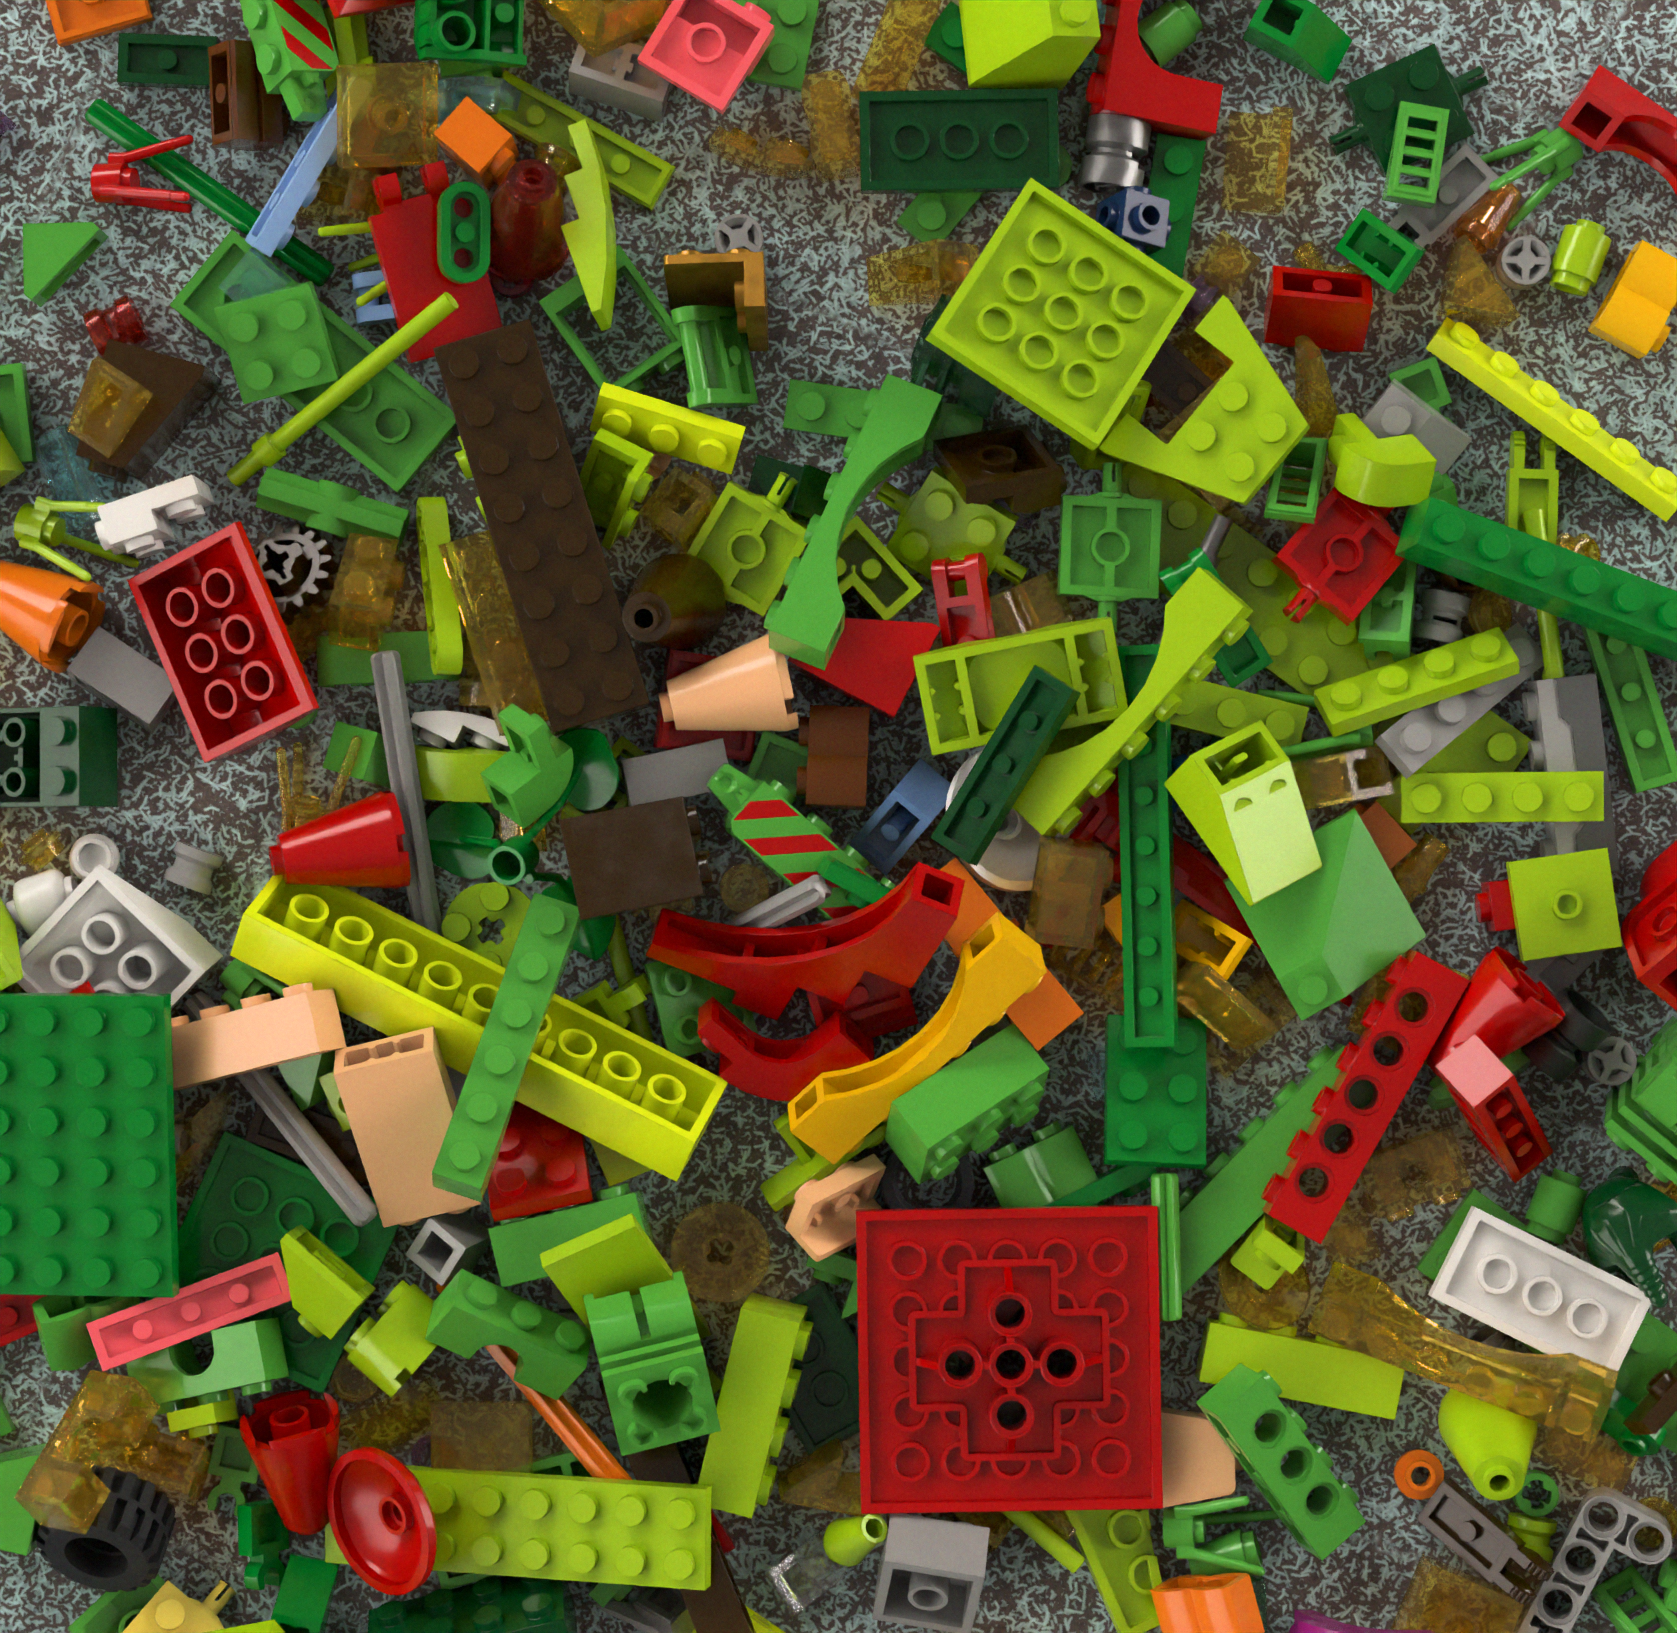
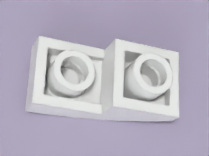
M455 711L414 712L410 720L413 728L420 731L417 739L431 747L444 749L447 744L458 750L468 732L473 735L470 743L478 748L497 751L501 748L507 752L510 751L502 726L496 720Z

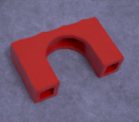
M1101 0L1102 4L1107 5L1104 24L1099 25L1101 38L1094 46V53L1099 54L1096 73L1093 72L1091 74L1086 89V101L1091 103L1089 116L1093 114H1117L1134 117L1151 124L1152 132L1199 141L1216 134L1223 85L1170 73L1150 59L1141 44L1138 33V14L1143 0Z

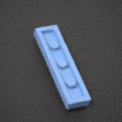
M345 70L326 102L328 112L313 124L245 239L248 244L271 257L275 249L281 251L287 245L295 229V225L291 222L301 206L307 208L312 203L320 188V182L317 181V178L326 163L329 165L334 164L341 155L346 144V140L342 136L352 120L358 122L366 113L372 99L371 96L367 95L373 86L358 75Z

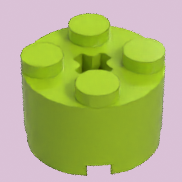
M404 1280L391 1291L382 1305L376 1310L381 1316L380 1320L376 1322L369 1316L343 1347L349 1353L346 1359L390 1398L396 1394L438 1346L425 1339L434 1300L415 1283L409 1286Z

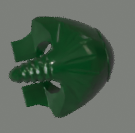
M1619 1166L1609 1174L1608 1180L1600 1183L1590 1192L1582 1207L1584 1248L1591 1265L1609 1274L1620 1272L1629 1278L1634 1286L1644 1293L1646 1298H1649L1651 1304L1657 1308H1663L1668 1303V1293L1664 1290L1665 1284L1662 1282L1659 1268L1655 1265L1653 1247L1657 1242L1669 1238L1677 1251V1202L1656 1188L1639 1181L1637 1173L1632 1168Z

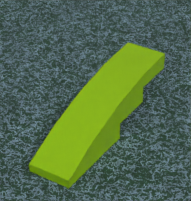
M586 119L567 126L582 169L564 176L579 219L561 225V229L591 313L601 331L611 328L617 281L616 229L609 183L597 141Z

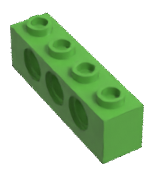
M1239 1363L1196 1403L1298 1545L1323 1561L1366 1522L1355 1506L1359 1502V1498L1345 1481L1340 1478L1336 1480L1329 1469L1334 1463L1328 1454L1315 1442L1311 1444L1306 1438L1304 1432L1308 1430V1426L1300 1415L1289 1406L1285 1408L1279 1400L1278 1396L1282 1393V1390L1277 1382L1266 1371L1261 1370L1257 1373ZM1263 1415L1261 1425L1255 1429L1257 1420ZM1289 1452L1286 1462L1281 1465L1283 1457ZM1315 1488L1312 1497L1307 1501L1309 1493Z

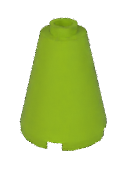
M1484 1373L1479 1374V1379L1464 1383V1380H1461L1454 1384L1442 1398L1438 1412V1426L1441 1437L1476 1490L1482 1496L1497 1501L1515 1496L1524 1485L1538 1429L1539 1417L1536 1405L1526 1387L1509 1376Z

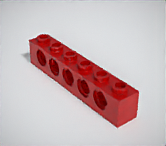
M1409 950L1406 957L1399 954L1393 961L1385 976V981L1389 982L1390 985L1382 1000L1374 998L1368 1005L1360 1021V1024L1366 1027L1357 1044L1349 1042L1343 1049L1335 1065V1068L1341 1071L1332 1088L1324 1085L1318 1093L1310 1110L1316 1114L1307 1132L1302 1129L1297 1131L1286 1151V1155L1291 1158L1282 1175L1276 1172L1272 1175L1261 1195V1199L1266 1201L1262 1209L1266 1214L1320 1245L1470 982L1418 951ZM1414 992L1422 1001V1011L1416 1019L1406 1021L1400 1015L1399 1002L1404 995ZM1391 1036L1397 1043V1055L1390 1063L1380 1064L1374 1056V1046L1380 1038ZM1367 1080L1373 1088V1097L1366 1106L1356 1108L1350 1102L1349 1090L1355 1082ZM1334 1124H1343L1348 1131L1347 1144L1338 1151L1328 1150L1324 1143L1326 1130ZM1309 1168H1319L1324 1176L1322 1188L1314 1194H1304L1299 1187L1301 1174Z

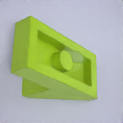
M1264 1212L1249 1227L1231 1256L1230 1262L1263 1289L1269 1290L1285 1270L1293 1275L1305 1260L1304 1235Z

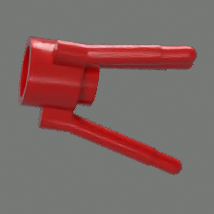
M184 135L128 152L109 153L108 163L94 164L91 171L90 183L94 200L97 203H115L117 206L133 205L171 212L190 213L192 211L190 204L175 202L188 201L190 199L188 192L140 187L138 170L136 168H129L128 163L192 144L194 141L193 136Z

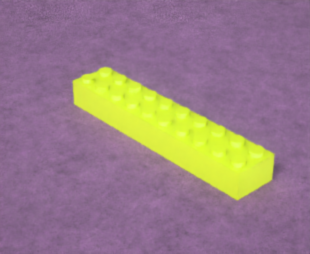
M273 875L243 913L230 956L289 986L312 982L314 991L334 988L340 1012L390 1037L434 1026L445 1065L465 1075H468L506 968L344 886L285 884L283 875ZM554 994L532 1050L516 1101L677 1182L708 1127L728 1082L714 1073Z

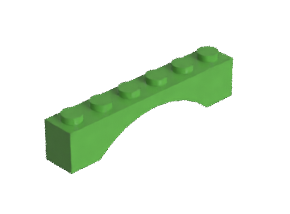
M888 373L880 390L874 387L871 389L862 415L866 416L867 419L861 432L853 429L845 445L843 457L848 460L842 473L834 471L827 483L823 499L827 500L828 503L822 516L814 514L807 526L803 541L808 543L804 555L802 559L795 556L787 569L784 585L789 587L782 602L774 600L767 612L763 627L769 630V649L825 671L845 624V606L838 586L836 566L838 551L846 527L859 505L878 484L900 468L922 458L941 417L943 395Z
M534 892L432 1171L433 1187L482 1202L532 1050L581 927L578 906Z

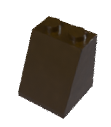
M108 339L75 455L89 463L87 470L97 473V476L122 484L127 483L128 476L143 479L219 389L221 379L204 365Z
M683 796L559 820L580 920L592 921L706 896L704 885L713 883L707 854L697 855L694 836L702 834L696 805L687 807L686 799Z

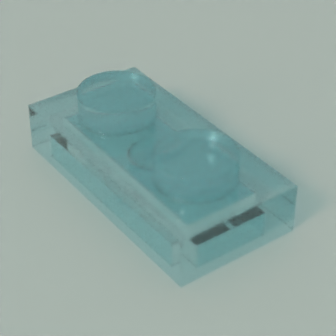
M76 423L60 425L34 441L54 500L104 503L103 494L97 486L93 472L87 470L89 463L75 455L80 440ZM59 512L60 518L66 521V534L84 530L101 520L99 512Z

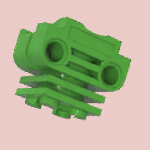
M1672 1016L1652 1038L1651 1042L1654 1045L1646 1055H1638L1637 1065L1632 1077L1619 1085V1091L1612 1087L1607 1093L1604 1126L1608 1128L1606 1130L1607 1135L1617 1146L1625 1151H1629L1632 1148L1648 1161L1645 1166L1657 1179L1664 1183L1671 1180L1677 1185V1019Z
M682 1271L672 1273V1280L640 1287V1293L631 1296L629 1291L594 1299L593 1293L583 1295L621 1456L721 1431L706 1359Z

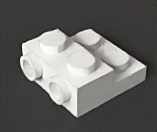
M189 475L98 506L97 509L101 521L95 522V529L105 551L111 549L114 555L124 552L127 554L135 553L137 559L145 558L164 551L163 542L175 538L169 519L175 518L177 524L197 520L206 515L204 507L215 503L209 485L194 475Z

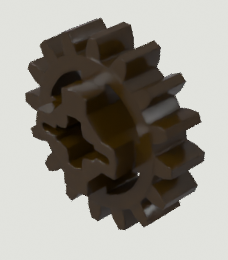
M295 523L290 532H286L281 524H276L274 535L269 537L263 531H259L257 533L259 543L252 546V549L282 619L287 626L293 624L294 614L301 613L306 619L310 618L311 610L309 607L313 603L324 606L327 602L322 596V592L324 590H335L337 586L330 576L339 572V567L333 559L335 556L327 541L322 540L314 528L305 532L300 523ZM282 569H284L283 571H284V573H285V575H286V579L284 578L283 574L281 573V570H282Z

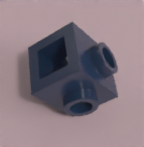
M1127 186L1122 191L1097 203L1096 222L1149 256L1165 248V243L1169 238L1171 232V222L1168 219L1170 200L1153 196L1152 191L1145 187Z

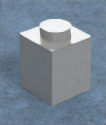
M467 1211L459 1214L443 1213L431 1216L405 1255L437 1283L444 1286L450 1283L461 1268L471 1273L491 1242L489 1231Z

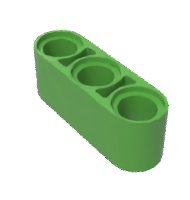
M427 631L316 637L318 687H334V685L351 684V686L374 685L371 655L387 650L399 652L404 684L432 683V680H449V682L461 680V674H433Z

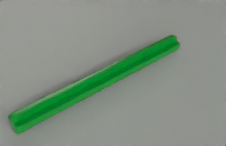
M96 99L85 114V119L89 124L127 151L161 142L102 99ZM174 150L141 159L145 164L183 191L188 192L190 196L246 236L261 213ZM293 235L281 251L275 249L273 255L320 287L329 280L334 271V266L330 261Z

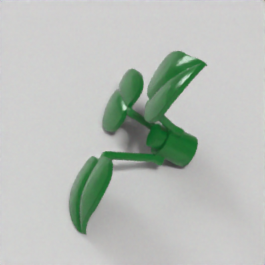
M578 728L558 737V739L569 745L573 751V770L569 783L559 800L523 836L510 837L504 843L499 839L493 838L496 831L495 820L492 814L479 802L447 801L437 807L426 819L432 862L454 875L468 879L482 878L490 873L497 882L504 885L516 884L523 878L528 884H532L534 881L554 882L555 884L545 888L541 894L577 906L571 876L565 880L559 873L535 871L540 855L533 840L563 807L567 799L579 810L592 811L603 807L613 798L619 784V770L606 736L598 729ZM616 915L592 921L581 920V927L573 950L586 955L593 961L600 959L613 937Z

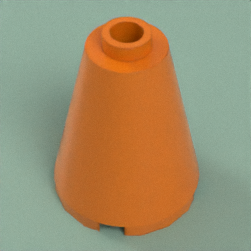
M0 559V630L44 668L60 674L67 671L66 669L71 664L68 660L75 654L77 649L80 651L96 628L101 625L106 603L98 599V592L105 593L104 589L92 580L86 582L76 576Z

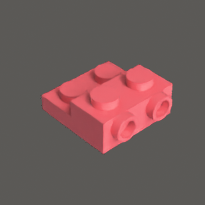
M673 0L637 60L643 67L723 115L746 76L750 77L774 38L775 28L774 25L769 23L771 16L750 2H746L743 7L733 0Z

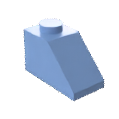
M920 758L850 841L849 845L884 875H887L944 808L951 783Z

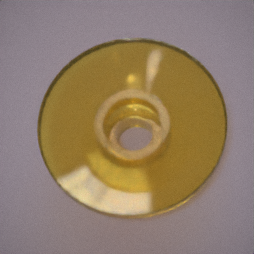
M1243 1237L1239 1238L1221 1256L1218 1265V1285L1225 1303L1239 1319L1255 1328L1279 1330L1290 1326L1303 1315L1310 1299V1280L1303 1262L1293 1275L1285 1270L1269 1290L1261 1287V1294L1253 1286V1280L1230 1262L1231 1256L1243 1239Z

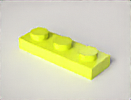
M603 382L598 394L590 431L598 432L600 428H603L635 445L732 474L746 427Z

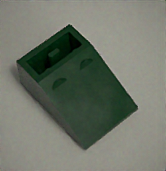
M56 706L0 709V808L118 807L117 708Z

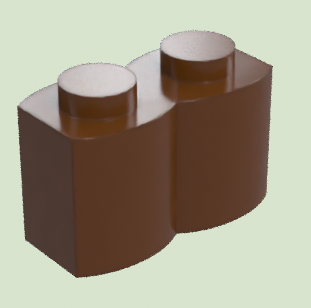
M810 705L809 717H800L799 746L808 747L807 766H798L796 796H806V808L866 810L870 707Z

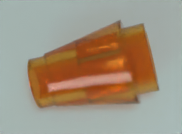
M1511 183L1496 191L1489 189L1468 210L1462 213L1461 217L1457 220L1458 225L1454 229V235L1460 244L1471 252L1480 255L1485 254L1489 249L1496 248L1517 204L1522 199L1520 191Z

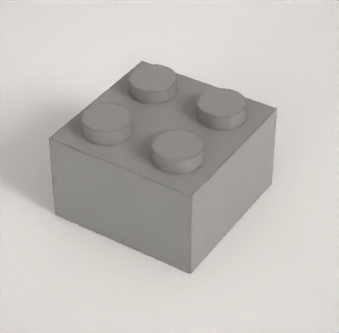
M890 1513L887 1526L888 1532L884 1540L878 1568L872 1619L952 1633H971L985 1579L990 1528L972 1525L964 1521L951 1522L927 1518L916 1513Z

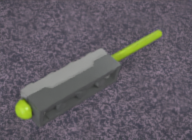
M1543 509L1524 511L1526 533L1547 541ZM1536 609L1544 670L1542 672V680L1527 682L1528 692L1522 693L1523 715L1526 722L1532 721L1534 741L1528 742V759L1531 770H1538V772L1604 771V821L1545 822L1547 839L1540 840V857L1608 848L1611 872L1620 871L1596 673L1565 677L1557 616Z

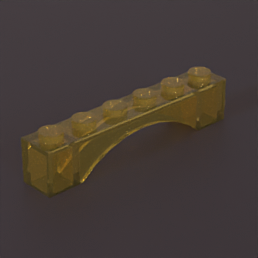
M1336 1261L1332 1263L1307 1332L1591 1444H1594L1610 1408L1619 1371L1572 1353L1551 1355L1520 1353L1470 1340L1441 1327L1418 1313L1399 1298L1380 1278Z

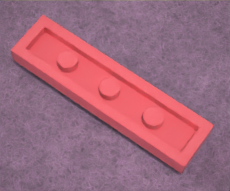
M276 1252L180 1288L179 1294L173 1298L156 1297L87 1323L86 1326L102 1371L105 1372L211 1332V1330L219 1329L290 1302L291 1296L287 1275L279 1253Z

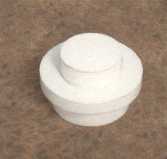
M87 834L73 844L69 855V862L75 875L84 880L99 864L115 874L120 863V853L116 844L109 837L102 834Z

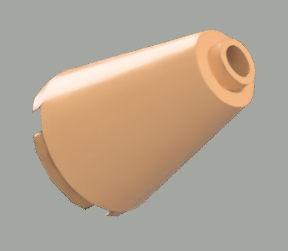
M769 634L667 680V691L658 693L664 722L674 721L676 730L789 731L799 728L797 712L793 713L791 705L794 694L784 654L769 649Z

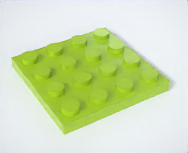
M1030 178L925 340L1094 452L1104 439L1197 289L1033 178Z

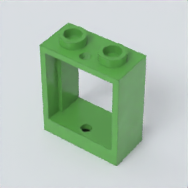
M618 245L616 247L617 280L624 276L670 341L669 344L612 383V385L641 394L646 389L643 381L658 371L662 376L668 375L685 362L679 328L673 326L672 318L621 246ZM577 274L540 300L539 304L600 391L603 382L611 383L564 318L587 302Z

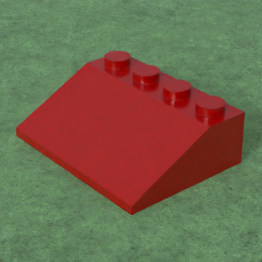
M241 521L228 525L127 580L204 763L240 754L278 735L319 708Z

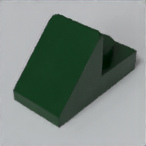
M757 454L748 485L749 491L754 494L767 496L779 473L784 472L789 477L781 488L780 493L790 478L793 477L798 481V484L784 505L791 516L810 522L814 514L822 516L828 503L827 500L823 499L832 474L811 465L804 464L803 467Z

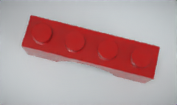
M1599 64L1568 107L1558 126L1597 153L1620 151L1639 158L1659 172L1671 185L1677 196V117Z

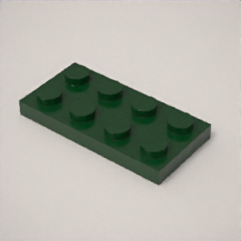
M1058 88L859 91L861 194L1021 192L1030 178H1033L1050 191H1058L1060 188Z

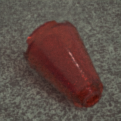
M521 160L511 167L489 199L491 219L490 264L488 269L510 282L521 283V279L537 278L538 282L550 278L561 270L568 259L570 251L561 225L567 224L570 221L555 171L541 160Z

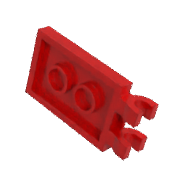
M444 160L426 164L419 168L421 180L426 191L425 195L402 200L396 172L376 177L375 180L371 181L381 214L370 216L367 220L398 330L444 292L451 294L459 306L405 351L408 364L436 357L433 350L435 347L503 327L488 271L474 282L458 284L448 280L439 269L437 263V205L442 192L450 186ZM458 199L454 204V210L458 216L466 218L469 215L470 207L465 200ZM458 249L454 254V262L458 267L466 268L470 261L469 255L466 251Z

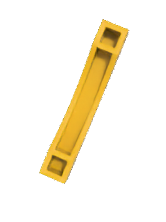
M997 911L962 943L960 963L952 988L938 1012L921 1031L897 1049L873 1061L848 1069L823 1072L818 1075L787 1104L790 1132L833 1165L845 1154L856 1151L863 1144L866 1135L882 1121H888L892 1101L934 1075L950 1059L961 1056L968 1049L971 1041L987 1026H993L998 1023L1013 1002L1023 993H1030L1039 985L1043 975L1047 973L1041 946Z

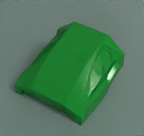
M415 0L414 44L419 61H462L506 68H523L527 66V55H523L524 0Z

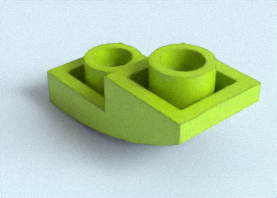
M414 745L422 799L492 803L480 773L507 752L468 746L458 750Z

